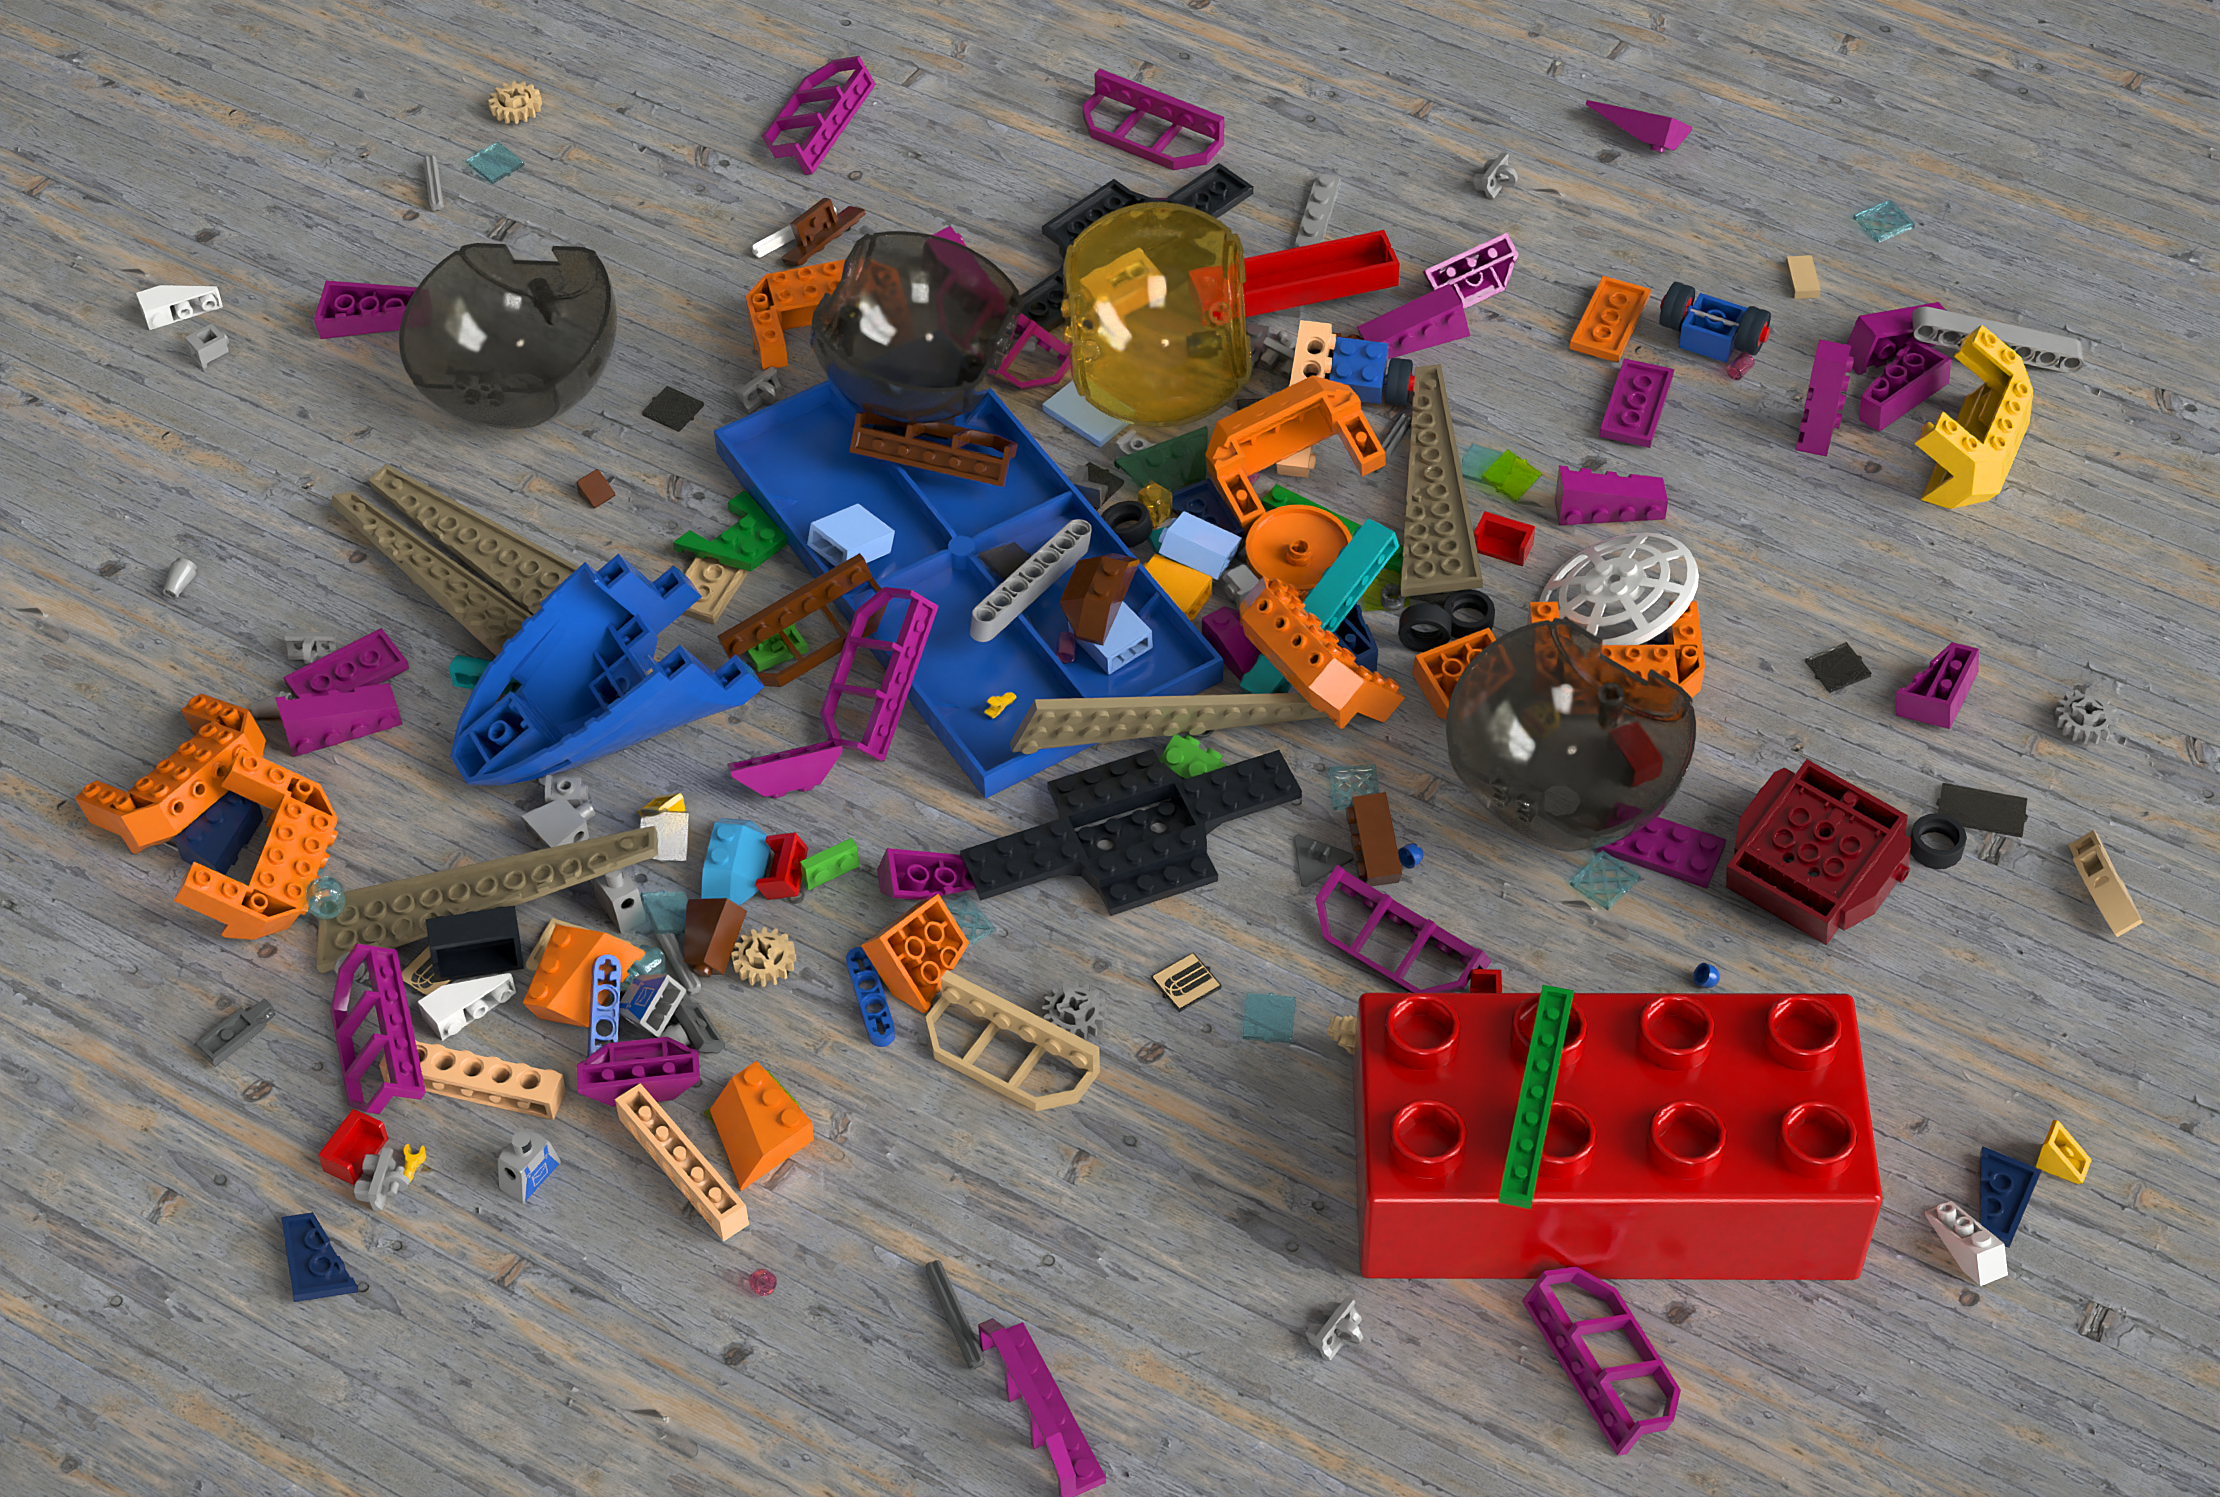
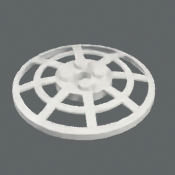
M1630 533L1598 542L1569 559L1550 578L1539 602H1547L1551 592L1560 589L1559 605L1561 609L1559 610V620L1561 621L1566 616L1577 624L1587 626L1584 640L1574 639L1561 633L1562 645H1639L1665 631L1685 612L1696 593L1699 573L1690 550L1680 541L1657 533ZM1644 541L1660 542L1671 545L1678 550L1662 553L1658 549L1642 543ZM1624 550L1620 557L1605 561L1601 557L1611 552ZM1636 550L1653 555L1640 562L1631 558ZM1685 558L1687 576L1684 585L1669 582V560ZM1592 562L1595 566L1585 576L1574 577L1588 563ZM1660 563V578H1647L1644 569ZM1572 569V571L1567 575V577L1565 579H1562L1565 576V574ZM1581 586V594L1567 603L1568 587ZM1645 588L1654 589L1642 602L1637 605L1634 601L1641 596ZM1664 591L1678 595L1677 599L1664 613L1652 622L1647 623L1642 612L1654 604ZM1584 602L1593 609L1590 617L1578 614L1573 610ZM1623 607L1626 610L1616 615L1602 617L1604 611H1614ZM1632 619L1638 628L1631 633L1616 638L1595 640L1598 627L1614 625Z

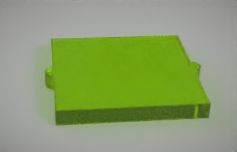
M1507 449L1482 474L1481 479L1493 486L1496 492L1503 493L1516 503L1542 476V473L1528 464L1526 459H1521Z
M1381 570L1362 594L1365 611H1390L1381 605V591L1388 584L1393 585L1395 583V586L1399 584L1401 587L1402 573L1396 570ZM1389 596L1391 598L1390 600H1392V598H1394V600L1395 598L1398 599L1397 596ZM1409 596L1405 597V604L1402 608L1410 606Z

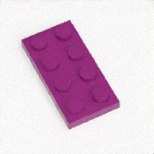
M1624 358L1600 428L1599 437L1651 448L1675 369Z
M380 628L285 676L284 681L296 699H299V694L311 693L312 697L327 695V691L339 690L340 692L347 693L352 692L354 687L378 685L409 669V665L388 635Z
M1617 803L1600 839L1597 852L1707 889L1727 839Z

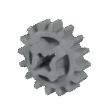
M2086 689L2085 694L2075 690L2073 696L2066 693L2064 699L2059 700L2054 718L2057 719L2056 727H2064L2062 734L2064 736L2068 734L2073 735L2072 741L2074 742L2080 738L2083 744H2087L2088 740L2098 744L2100 738L2107 741L2109 735L2114 734L2119 715L2115 714L2117 707L2109 706L2111 701L2109 698L2100 699L2101 693L2099 692L2093 696L2088 689Z
M1074 982L1073 987L1069 988L1066 983H1063L1061 991L1053 988L1052 997H1045V1005L1042 1006V1017L1087 1041V1034L1090 1033L1093 1036H1097V1027L1104 1028V1019L1107 1018L1105 998H1099L1098 989L1090 992V984L1079 988L1078 982Z

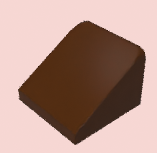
M597 469L577 481L579 495L594 509L616 496L609 483Z

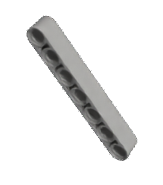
M1919 307L1912 313L1914 337L1922 342L1959 349L1961 339L1983 325L2009 348L2013 349L2022 358L2024 364L2065 373H2075L2081 370L2084 365L2081 343L2074 338L1931 307Z
M1080 519L1069 522L980 602L972 611L971 637L979 642L992 640L1084 556L1089 549L1091 525L1087 521Z

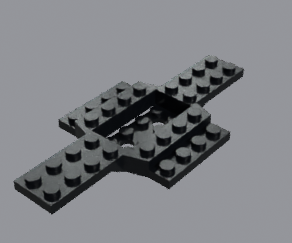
M1220 163L1167 198H1151L1131 191L1113 179L1042 226V234L1059 245V253L1065 262L1058 271L1010 302L1009 305L1030 320L1036 322L1047 332H1051L1089 306V303H1084L1078 295L1077 289L1080 287L1077 277L1138 245L1144 250L1154 246L1155 242L1163 236L1170 235L1145 252L1163 274L1167 289L1166 294H1168L1189 279V269L1209 266L1218 259V251L1201 240L1197 232L1253 195L1254 186ZM1143 222L1155 224L1151 228H1144L1141 226ZM1117 247L1118 250L1116 252H1107L1105 248ZM1164 294V295L1158 297L1157 299H1155V300H1153V301H1151V302H1149V303H1147V304H1145V305H1143V306H1144L1145 308L1149 307L1150 305H1152L1153 303H1155L1156 301H1158L1160 298H1162V297L1165 296L1166 294Z
M1150 749L1047 782L1048 791L1058 809V820L960 850V858L980 901L1059 875L1079 876L1100 894L1109 915L1112 916L1217 882L1218 873L1207 854L1206 835L1222 823L1302 798V790L1280 750L1182 780L1164 762L1160 763L1154 750ZM1171 798L1170 802L1164 801L1158 806L1146 810H1136L1130 815L1117 819L1110 818L1105 823L1092 827H1082L1077 832L1074 830L1093 822ZM1155 823H1162L1167 829L1164 832L1157 833L1152 831L1150 827ZM1102 840H1109L1114 845L1111 849L1103 850L1097 844Z

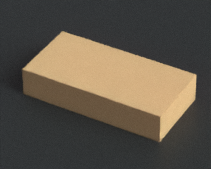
M1812 255L1787 256L1786 268L1794 299L1819 298L1821 290Z

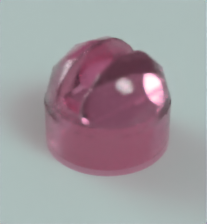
M757 1269L750 1275L749 1284L756 1294L767 1296L775 1290L777 1279L769 1270ZM760 1278L766 1283L762 1287L758 1282Z

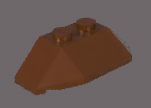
M1111 553L1077 561L1059 603L1078 640L1104 645L1140 563L1139 559Z

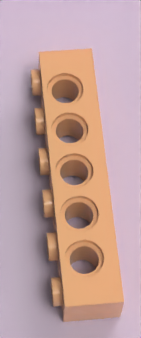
M1300 320L1289 386L1306 379L1305 375L1310 372L1324 379L1326 373H1331L1332 358L1328 356L1329 350H1334L1336 343V334H1332L1331 324ZM1312 349H1319L1321 351L1318 354L1309 353ZM1314 445L1277 462V474L1309 478L1310 469H1315L1317 454L1313 453Z
M416 1041L426 1092L554 1120L566 1093L563 1075L557 1071L530 1067L525 1063L502 1061L494 1056L484 1057L475 1055L467 1050L457 1051L445 1048L440 1044L431 1045ZM384 1054L379 1066L384 1082L390 1083Z
M641 1083L615 1099L619 1120L723 1241L749 1225L745 1203Z

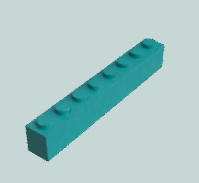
M1368 518L1362 526L1356 529L1348 545L1340 550L1332 566L1323 572L1322 578L1315 588L1309 590L1303 602L1306 605L1303 609L1307 613L1314 614L1322 621L1320 626L1324 631L1328 630L1333 633L1398 549L1399 543L1395 532ZM1261 653L1257 663L1250 672L1243 676L1239 686L1243 694L1287 693L1293 685Z

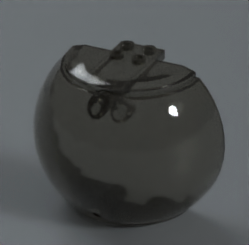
M886 231L874 233L873 235L866 234L856 242L846 258L841 280L832 295L825 293L813 312L810 346L814 349V354L830 381L840 392L861 408L877 416L903 423L923 424L950 420L967 412L971 413L990 389L1005 355H1007L1011 347L1012 338L1023 307V296L1019 295V291L1014 283L994 263L957 242L930 234L907 231Z
M473 243L461 246L459 251H455L447 256L430 271L417 287L408 302L402 318L399 333L400 355L404 368L413 381L414 386L428 400L443 410L467 421L494 428H530L552 420L570 410L590 392L600 379L611 357L616 338V299L611 280L596 251L585 247L553 246L552 252L558 261L515 260L506 244Z
M1554 618L1552 622L1545 620L1531 623L1501 636L1489 644L1471 661L1453 690L1446 718V736L1449 760L1456 775L1484 808L1508 827L1534 842L1559 851L1575 852L1600 848L1623 840L1643 829L1662 813L1678 792L1689 770L1696 740V718L1694 707L1692 706L1693 699L1682 687L1652 669L1648 672V679H1643L1603 655L1602 639L1573 622Z

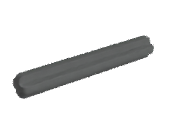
M935 1260L927 1263L925 1266L927 1276L968 1367L976 1369L985 1364L984 1355L941 1261Z

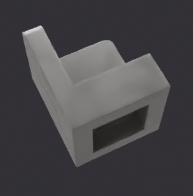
M1078 464L1071 482L1093 507L1101 508L1108 492V486L1088 481V467Z

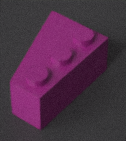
M1951 642L1930 661V666L1922 673L1918 672L1913 676V681L1905 688L1901 687L1896 691V716L1950 729L1979 672V649Z

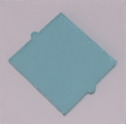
M499 142L486 149H481L479 153L466 160L467 165L491 184L498 182L506 176H511V173L524 166V161Z
M1472 443L1467 455L1462 458V476L1465 479L1502 489L1507 476H1511V468L1516 460V456Z
M660 890V892H641V901L656 934L675 933L679 936L681 933H685L686 904L688 900L684 892H665L664 890Z
M1247 993L1242 1039L1264 1041L1266 1044L1270 1043V1041L1292 1043L1296 997L1278 996L1274 993H1269V995Z

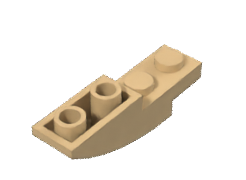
M2092 830L2070 843L2068 846L2074 856L2072 859L2090 894L2116 937L2143 923L2124 882L2117 875L2096 832Z

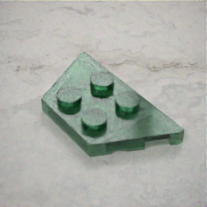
M1207 426L1115 459L1113 463L1116 468H1121L1132 477L1131 481L1138 487L1145 489L1146 493L1154 501H1161V496L1206 479L1207 465L1205 454L1208 443Z

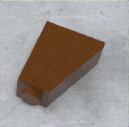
M728 898L688 899L686 904L684 962L694 968L693 972L699 976L709 978L711 975H724L747 911Z

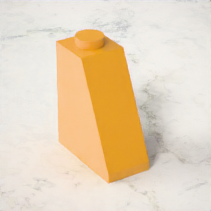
M1156 553L1149 562L1143 564L1146 570L1192 622L1212 595V577Z

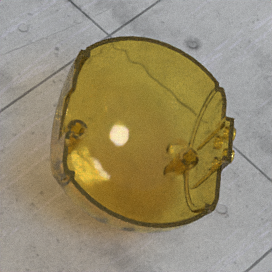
M1147 202L1130 205L1108 213L1083 230L1073 241V245H1068L1063 268L1064 299L1061 301L1062 317H1065V328H1063L1064 344H1067L1071 376L1079 396H1084V399L1097 410L1122 422L1145 427H1173L1205 418L1223 408L1243 389V385L1248 384L1250 381L1252 359L1250 335L1246 334L1243 284L1246 282L1244 251L1237 233L1232 234L1231 229L1220 220L1193 207L1168 202ZM1213 312L1220 314L1219 320H1217V317H1213ZM1089 321L1091 323V329H1087V326H1083V322Z

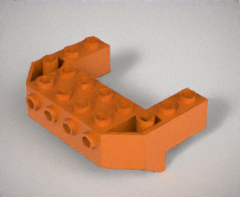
M866 255L765 274L745 296L752 340L755 350L758 351L763 371L771 366L774 368L788 366L783 330L871 314L874 327L883 326L889 346L914 342L913 321L896 268Z
M1312 375L1217 421L1205 454L1207 470L1225 503L1243 528L1244 534L1249 532L1254 522L1266 513L1247 478L1248 476L1335 434L1339 435L1362 477L1386 465V453L1361 410L1360 398L1349 385Z
M1263 576L1239 605L1240 624L1243 627L1245 636L1311 706L1320 713L1324 711L1339 728L1343 729L1357 712L1385 723L1405 699L1399 692L1400 685L1392 678L1387 677L1385 679L1378 672L1374 671L1371 673L1364 666H1358L1354 662L1356 659L1355 655L1348 649L1341 648L1337 644L1339 639L1332 632L1324 631L1321 628L1322 621L1314 614L1307 613L1303 609L1306 606L1303 602L1306 599L1307 591L1303 590L1301 593L1292 584L1287 586L1278 578L1272 580Z
M1669 601L1668 608L1672 605L1674 601ZM1691 601L1688 608L1677 621L1666 629L1668 645H1562L1558 602H1530L1527 622L1531 660L1530 687L1533 693L1544 701H1550L1562 714L1676 713L1700 692L1705 663L1697 601Z
M202 693L194 696L180 710L194 732V737L182 743L178 750L170 757L160 761L156 768L147 776L137 780L135 786L129 791L125 792L95 780L87 784L82 789V792L75 797V800L91 824L122 836L133 854L142 852L143 849L170 841L229 791L221 787L230 763L240 748L263 758L266 739L248 709Z
M240 748L228 767L221 787L271 809L265 826L271 829L250 882L247 886L193 862L184 875L173 901L224 923L225 926L221 936L225 938L254 940L289 929L300 914L305 915L312 902L308 898L310 891H315L321 878L317 875L319 869L324 868L329 858V853H326L327 846L331 847L338 834V831L334 830L338 818L319 783Z

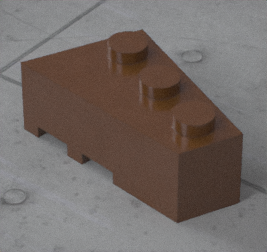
M1386 792L1353 796L1349 807H1346V818L1351 832L1353 851H1356L1358 859L1356 862L1358 878H1363V882L1371 887L1399 883L1402 870Z

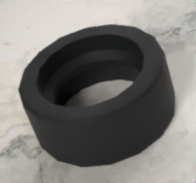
M1138 501L1118 502L1107 508L1101 515L1128 548L1143 543L1153 531L1149 510ZM1126 521H1138L1127 528H1115Z
M1466 589L1452 593L1445 600L1443 609L1451 616L1452 637L1460 639L1486 628H1490L1492 631L1495 607L1488 595L1481 591ZM1461 608H1472L1481 612L1485 617L1477 622H1464L1455 618L1453 613Z
M1432 604L1409 606L1402 612L1399 618V640L1405 647L1417 652H1426L1447 644L1451 639V616L1446 610ZM1419 624H1427L1434 626L1439 630L1433 632H1421L1411 627Z
M1941 813L1922 816L1913 824L1910 835V854L1925 867L1933 869L1952 867L1962 858L1967 840L1966 831L1960 822L1951 816ZM1936 832L1950 838L1955 845L1948 850H1937L1924 844L1920 837L1926 833Z

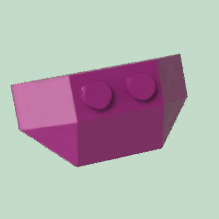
M1506 232L1424 270L1423 273L1432 291L1450 283L1462 302L1463 308L1466 309L1506 290L1519 254Z
M838 738L728 763L727 766L731 777L764 797L779 798L785 796L789 791H809L815 785L821 784L843 752Z
M670 1037L607 1043L585 1061L577 1064L578 1093L612 1107L616 1106V1098L640 1083L656 1102L674 1100L700 1080L698 1051L690 1049Z

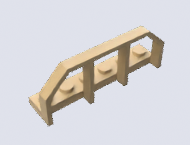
M948 970L940 978L942 996L925 1016L935 1060L1034 1111L1079 1102L1100 1073L1098 1046ZM950 1003L959 1004L969 1009L974 1015L983 1016L991 1020V1023L963 1059L939 1047L934 1023ZM1000 1028L1008 1029L1020 1035L1025 1041L1037 1044L1008 1083L973 1065ZM1046 1050L1052 1055H1059L1071 1061L1078 1068L1088 1070L1075 1089L1034 1097L1018 1087Z

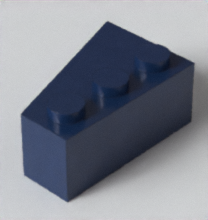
M1356 602L1333 634L1339 639L1337 644L1341 648L1344 647L1355 655L1356 659L1354 662L1358 666L1362 665L1373 673L1377 671L1378 648L1368 624H1365L1360 605H1357Z
M229 790L174 839L180 856L185 862L190 865L196 862L226 875L231 865L235 866L239 859V852L244 844L248 845L264 817L258 803Z

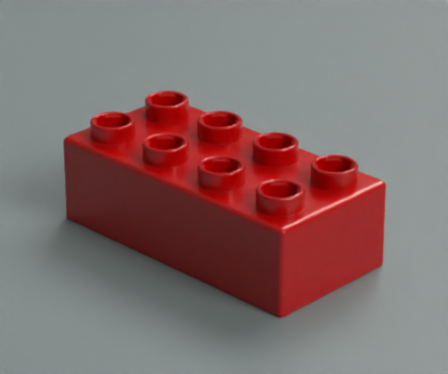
M1363 993L1359 997L1353 1068L1359 1265L1360 1273L1365 1278L1538 1279L1543 1271L1578 1267L1598 1279L1856 1280L1860 1277L1883 1197L1855 1001L1851 995L1836 993H1574L1531 1209L1498 1203L1541 993Z

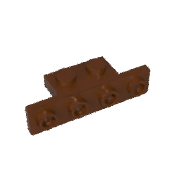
M821 199L790 223L798 245L781 257L783 263L794 266L805 264L808 258L816 252L823 250L825 245L833 239L840 237L847 228L857 224L859 219L866 215L865 210L848 206L836 215L831 199Z

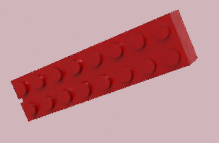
M1385 230L1189 269V292L1203 326L1399 286L1400 263L1393 248H1391V243Z

